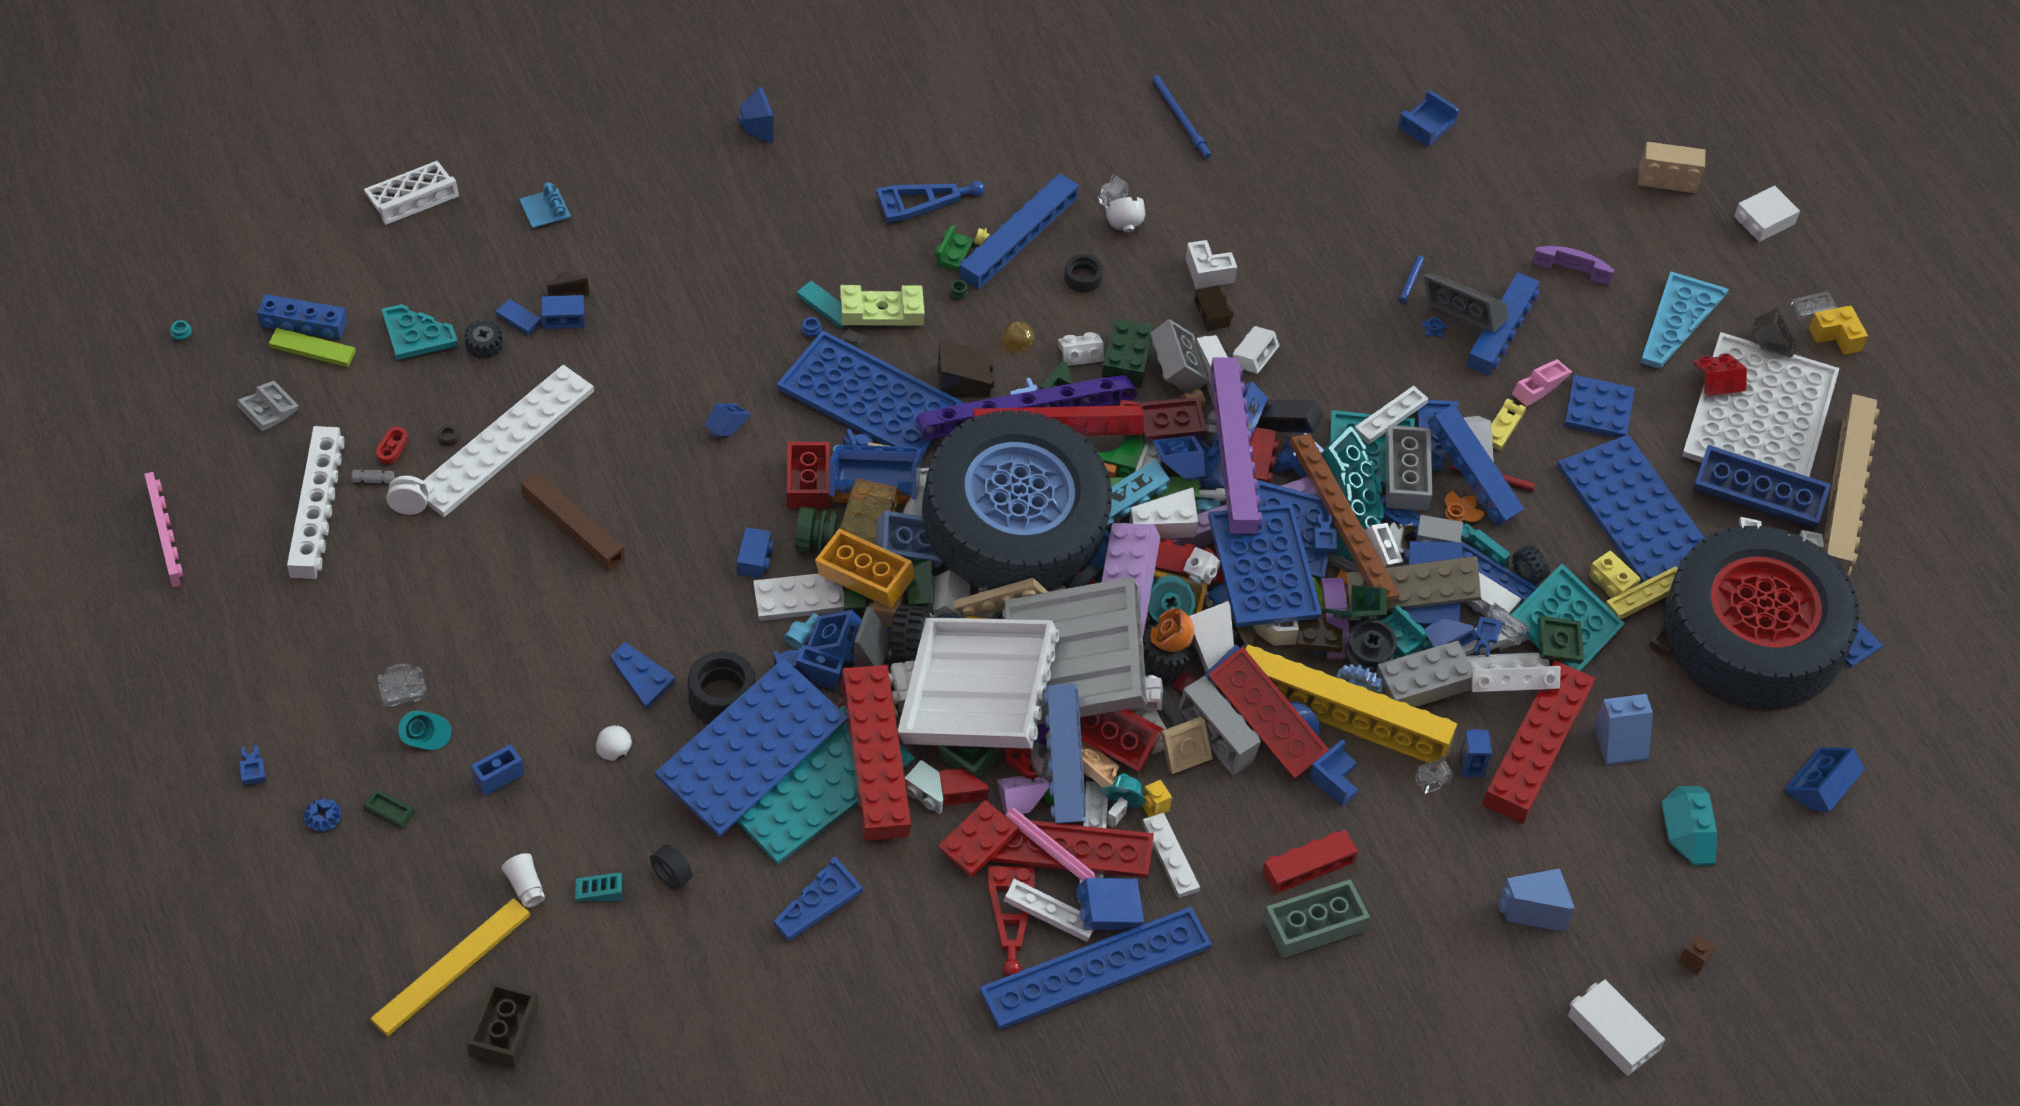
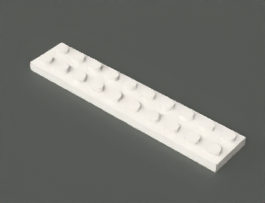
M562 365L423 480L429 488L427 505L443 517L448 515L594 392V386L565 365Z

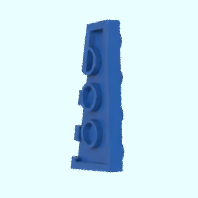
M1428 400L1426 405L1417 410V427L1429 428L1427 421L1435 414L1452 404L1458 407L1459 402ZM1431 432L1432 471H1441L1445 451L1437 436Z

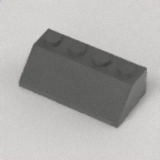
M1427 273L1424 275L1429 306L1493 333L1509 318L1507 304L1502 300L1495 299L1485 293L1478 292L1442 276Z

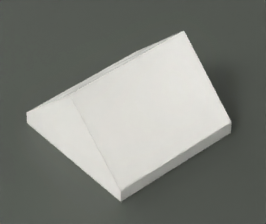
M951 570L935 576V618L941 614H957L960 618L967 619V617L961 615L954 608V600L970 596L971 584Z

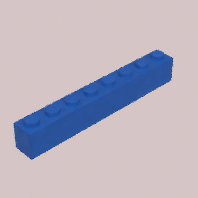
M1061 173L1056 178H1052L1045 188L1036 193L1033 199L1027 201L1018 212L1013 213L1005 224H1001L993 235H989L980 247H976L968 258H964L959 265V278L979 290L1078 198L1079 185Z

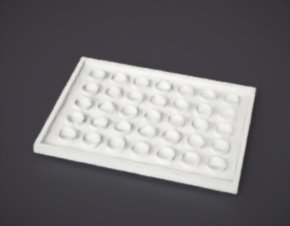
M1720 332L1713 357H1718L1723 353L1731 354V356L1747 368L1746 391L1706 396L1703 386L1682 457L1702 463L1708 445L1809 477L1840 368L1789 353L1788 357L1763 350L1764 345Z

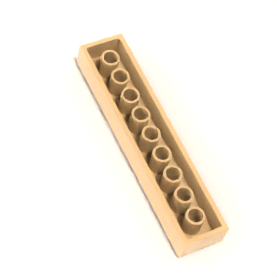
M1852 394L1841 423L1823 536V550L1830 555L1829 559L1831 557L1835 559L1841 566L1840 569L1843 568L1848 577L1851 575L1852 566H1855L1858 555L1854 551L1857 550L1860 542V537H1857V533L1861 531L1862 521L1859 518L1862 517L1865 509L1862 500L1864 501L1866 498L1867 488H1864V485H1867L1870 472H1867V468H1870L1872 456H1869V452H1872L1875 440L1871 439L1875 436L1877 425L1874 424V421H1877L1879 409L1876 408V399Z

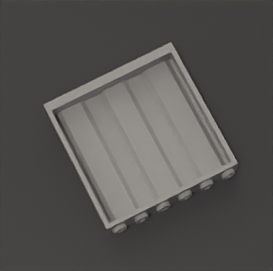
M1134 577L1005 600V609L1002 611L1003 619L1052 620L1056 629L1059 630V641L1055 644V659L1051 662V677L1047 681L1046 691L1049 685H1078L1080 717L1147 706L1139 586ZM1045 701L1042 702V718L1038 720L1037 725L1046 723L1045 717L1046 714H1049V707L1045 705Z

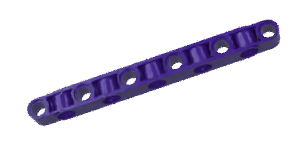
M1120 375L920 413L915 421L925 439L946 437L962 423L970 419L972 420L973 409L1112 406L1120 404L1121 400L1132 401L1137 395V390L1128 376Z

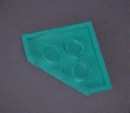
M402 304L381 309L396 360L458 346V341L451 324L437 322L434 320V317L422 312H413L409 310V307Z

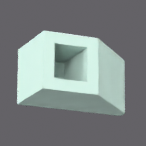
M921 760L904 778L906 792L911 798L921 801L927 809L934 810L940 814L943 810V795L939 772Z

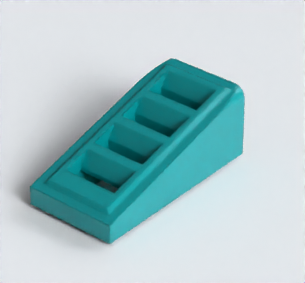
M622 873L576 879L575 901H622ZM592 885H596L595 892H592ZM601 885H606L605 890L601 891ZM610 885H615V889H610ZM583 886H587V893H582Z

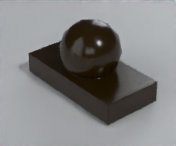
M563 272L557 276V279L546 281L548 296L590 294L587 274L574 276L569 272Z

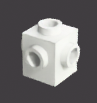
M1195 547L1191 556L1187 559L1183 570L1190 575L1189 579L1197 584L1204 582L1210 585L1212 579L1217 574L1221 561L1212 553Z

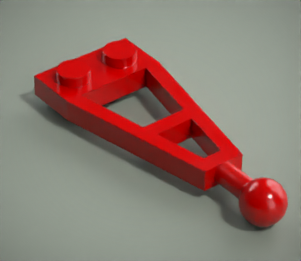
M988 866L989 897L1002 951H1007V961L1002 967L1005 976L1021 972V965L1016 960V951H1021L1029 913L1022 911V914H1002L997 891H1008L1014 879L1035 889V867ZM1004 925H1019L1016 940L1007 939Z

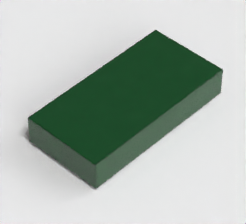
M375 789L363 805L365 811L400 829L404 828L415 813L413 807L378 789Z

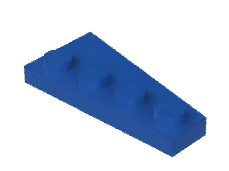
M834 856L830 860V864L816 875V879L809 886L807 885L802 890L801 895L795 901L793 900L775 919L774 926L789 942L863 893V887Z

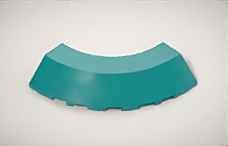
M1350 426L1321 451V454L1365 531L1372 525L1380 524L1383 519L1384 505L1381 504L1380 498L1382 487L1380 479L1376 478L1373 466L1375 464L1373 460H1369L1365 452L1366 446L1352 426ZM1334 526L1337 538V550L1334 553L1355 562L1336 526Z

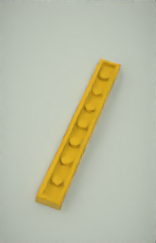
M513 898L371 1017V1022L387 1037L528 919L530 912Z

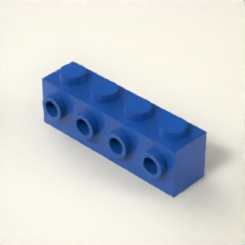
M264 294L257 311L259 325L262 327L280 328L327 339L340 340L347 324L345 308Z

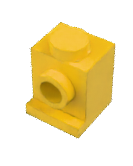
M1161 779L1145 786L1143 795L1145 804L1141 807L1148 818L1170 811L1172 796Z

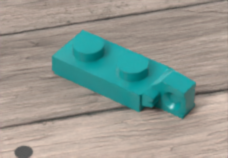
M1467 523L1463 525L1461 535L1463 542H1468L1474 549L1503 567L1507 568L1509 566L1510 553L1481 530L1478 529L1476 531Z

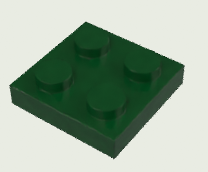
M1540 616L1537 619L1540 659L1581 664L1584 661L1581 621Z

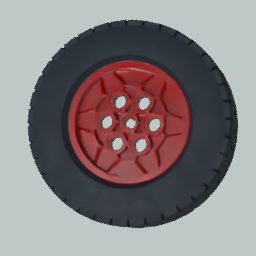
M1739 526L1711 534L1690 549L1680 563L1671 584L1664 607L1663 623H1665L1667 641L1672 646V655L1688 676L1691 675V679L1701 686L1704 683V689L1712 694L1718 692L1717 696L1727 701H1730L1732 698V703L1743 706L1748 703V707L1762 708V706L1764 708H1777L1778 706L1783 708L1803 703L1807 699L1810 700L1825 690L1838 675L1856 637L1859 623V603L1849 577L1843 568L1840 569L1841 566L1833 557L1829 559L1830 555L1822 548L1817 549L1818 545L1807 539L1802 541L1804 537L1792 532L1789 536V531L1778 528L1773 531V527L1760 526L1758 529L1757 526H1744L1743 528Z

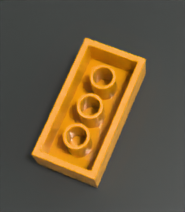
M840 528L815 559L820 576L889 608L894 606L915 578L912 561Z

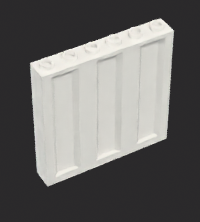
M926 618L898 728V734L903 743L1032 748L1033 742L1038 736V720L1042 718L1041 706L1044 701L1047 681L1051 677L1050 666L1051 662L1055 659V644L1059 641V630L1056 629L1053 621Z

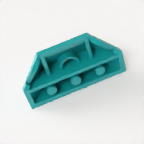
M1678 786L1661 802L1668 842L1681 855L1687 858L1692 866H1715L1717 829L1710 795L1701 786Z

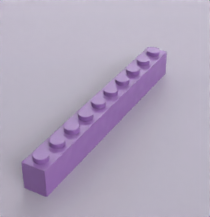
M1213 357L1210 376L1230 533L1256 534L1258 525L1262 523V513L1258 512L1260 498L1255 493L1257 491V479L1253 478L1255 462H1251L1253 447L1249 446L1251 431L1247 430L1249 416L1245 414L1247 401L1246 398H1243L1242 366H1239L1238 358Z

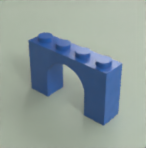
M1410 541V549L1405 550V562H1409V565L1463 558L1462 542ZM1456 603L1406 610L1410 617L1423 628L1443 618L1460 622V604Z

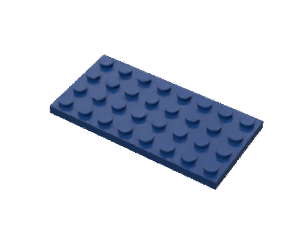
M823 330L777 383V389L860 433L869 434L872 439L883 445L921 449V458L937 438L925 439L916 424V417L925 411L963 404L962 401Z
M1629 435L1558 461L1557 468L1629 568L1641 578L1640 583L1675 566L1678 568L1690 549L1705 538Z
M783 658L655 772V777L720 838L846 723L848 717Z

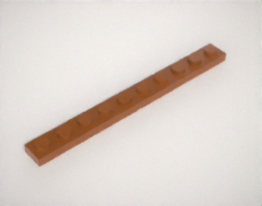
M1311 434L1291 437L1290 445L1328 514L1332 515V521L1366 583L1372 587L1387 588V602L1398 600L1399 592Z

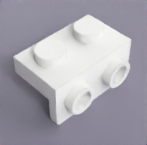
M1089 332L1085 333L1084 336L1066 335L1064 338L1058 339V347L1063 353V360L1067 362V366L1104 361L1103 341L1096 333Z

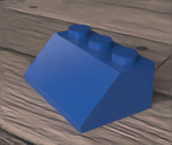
M1195 436L1152 440L1161 461L1184 479L1187 478V480L1194 481L1199 480L1202 476H1206L1204 451Z
M1819 747L1784 788V791L1812 811L1830 812L1841 797L1847 793L1851 785L1859 778L1865 768L1854 748Z

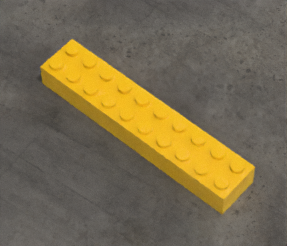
M1247 645L1245 650L1289 702L1304 703L1313 711L1319 722L1442 768L1451 747L1457 723L1452 722L1448 718L1431 714L1426 710L1412 707L1405 702L1396 701L1384 694L1367 690L1363 686H1357L1346 682L1344 679L1327 675L1323 671L1314 670L1301 663L1290 661L1280 655L1266 652L1259 647Z

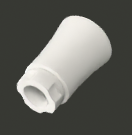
M519 854L507 860L501 869L512 884L523 906L531 908L543 902L545 895L534 868L531 854Z

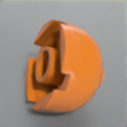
M1177 608L1165 611L1157 619L1160 622L1157 627L1153 626L1151 629V642L1161 650L1169 653H1176L1187 648L1192 642L1195 630L1192 619L1183 610H1178Z

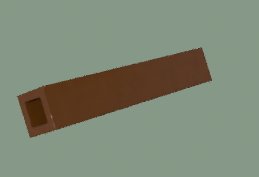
M538 471L524 479L521 483L523 497L605 570L609 572L625 560L624 547Z

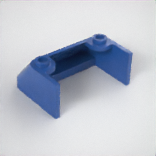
M839 445L836 447L830 461V496H834L836 490L841 493L850 492L856 485L898 487V491H901L903 495H911V499L916 500L920 483L922 450L916 447Z

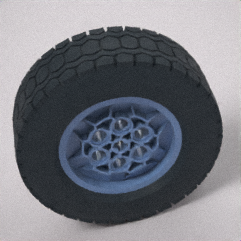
M1003 410L1002 414L1000 411L990 412L987 415L983 414L974 417L972 420L970 419L956 427L938 446L930 462L923 493V525L929 543L934 552H936V555L955 574L958 572L959 577L967 582L972 580L973 585L982 589L987 586L986 590H992L1030 578H1034L1049 591L1071 582L1079 572L1089 566L1096 556L1103 541L1112 506V487L1106 465H1104V461L1099 453H1096V449L1089 441L1086 442L1087 439L1079 432L1074 433L1075 429L1063 423L1061 426V421L1049 417L1047 420L1046 415L1035 412L1031 416L1029 411L1018 410L1017 414L1015 410Z

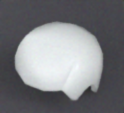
M613 725L604 728L599 733L595 745L597 753L603 759L615 761L621 755L626 756L632 745L631 735L621 726Z

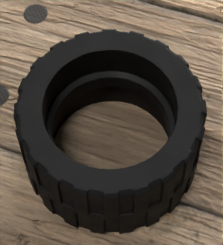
M725 651L711 652L696 660L693 667L690 668L688 676L689 705H691V710L696 714V717L710 724L754 685L755 672L751 664L741 655ZM715 680H730L741 687L739 692L726 698L712 697L702 689L708 683Z

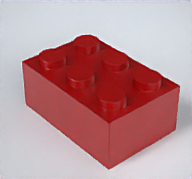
M787 442V508H801L803 506L830 509V442Z

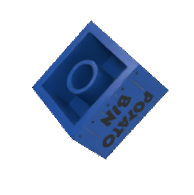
M853 610L818 616L808 646L844 657V663L853 662L854 641L862 619Z

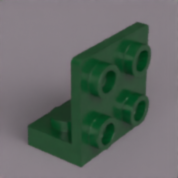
M1352 585L1351 607L1327 608L1325 613L1333 614V618H1346L1348 616V620H1361L1363 616L1365 619H1378V615L1387 614V588Z

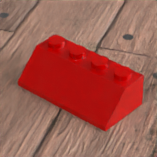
M1128 709L1080 717L1082 741L1137 771L1142 769L1153 753L1162 736L1161 731L1165 730Z

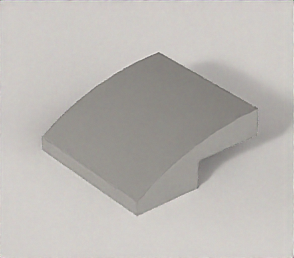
M275 381L256 387L255 394L238 399L237 402L238 408L261 431L277 425L299 409V405Z

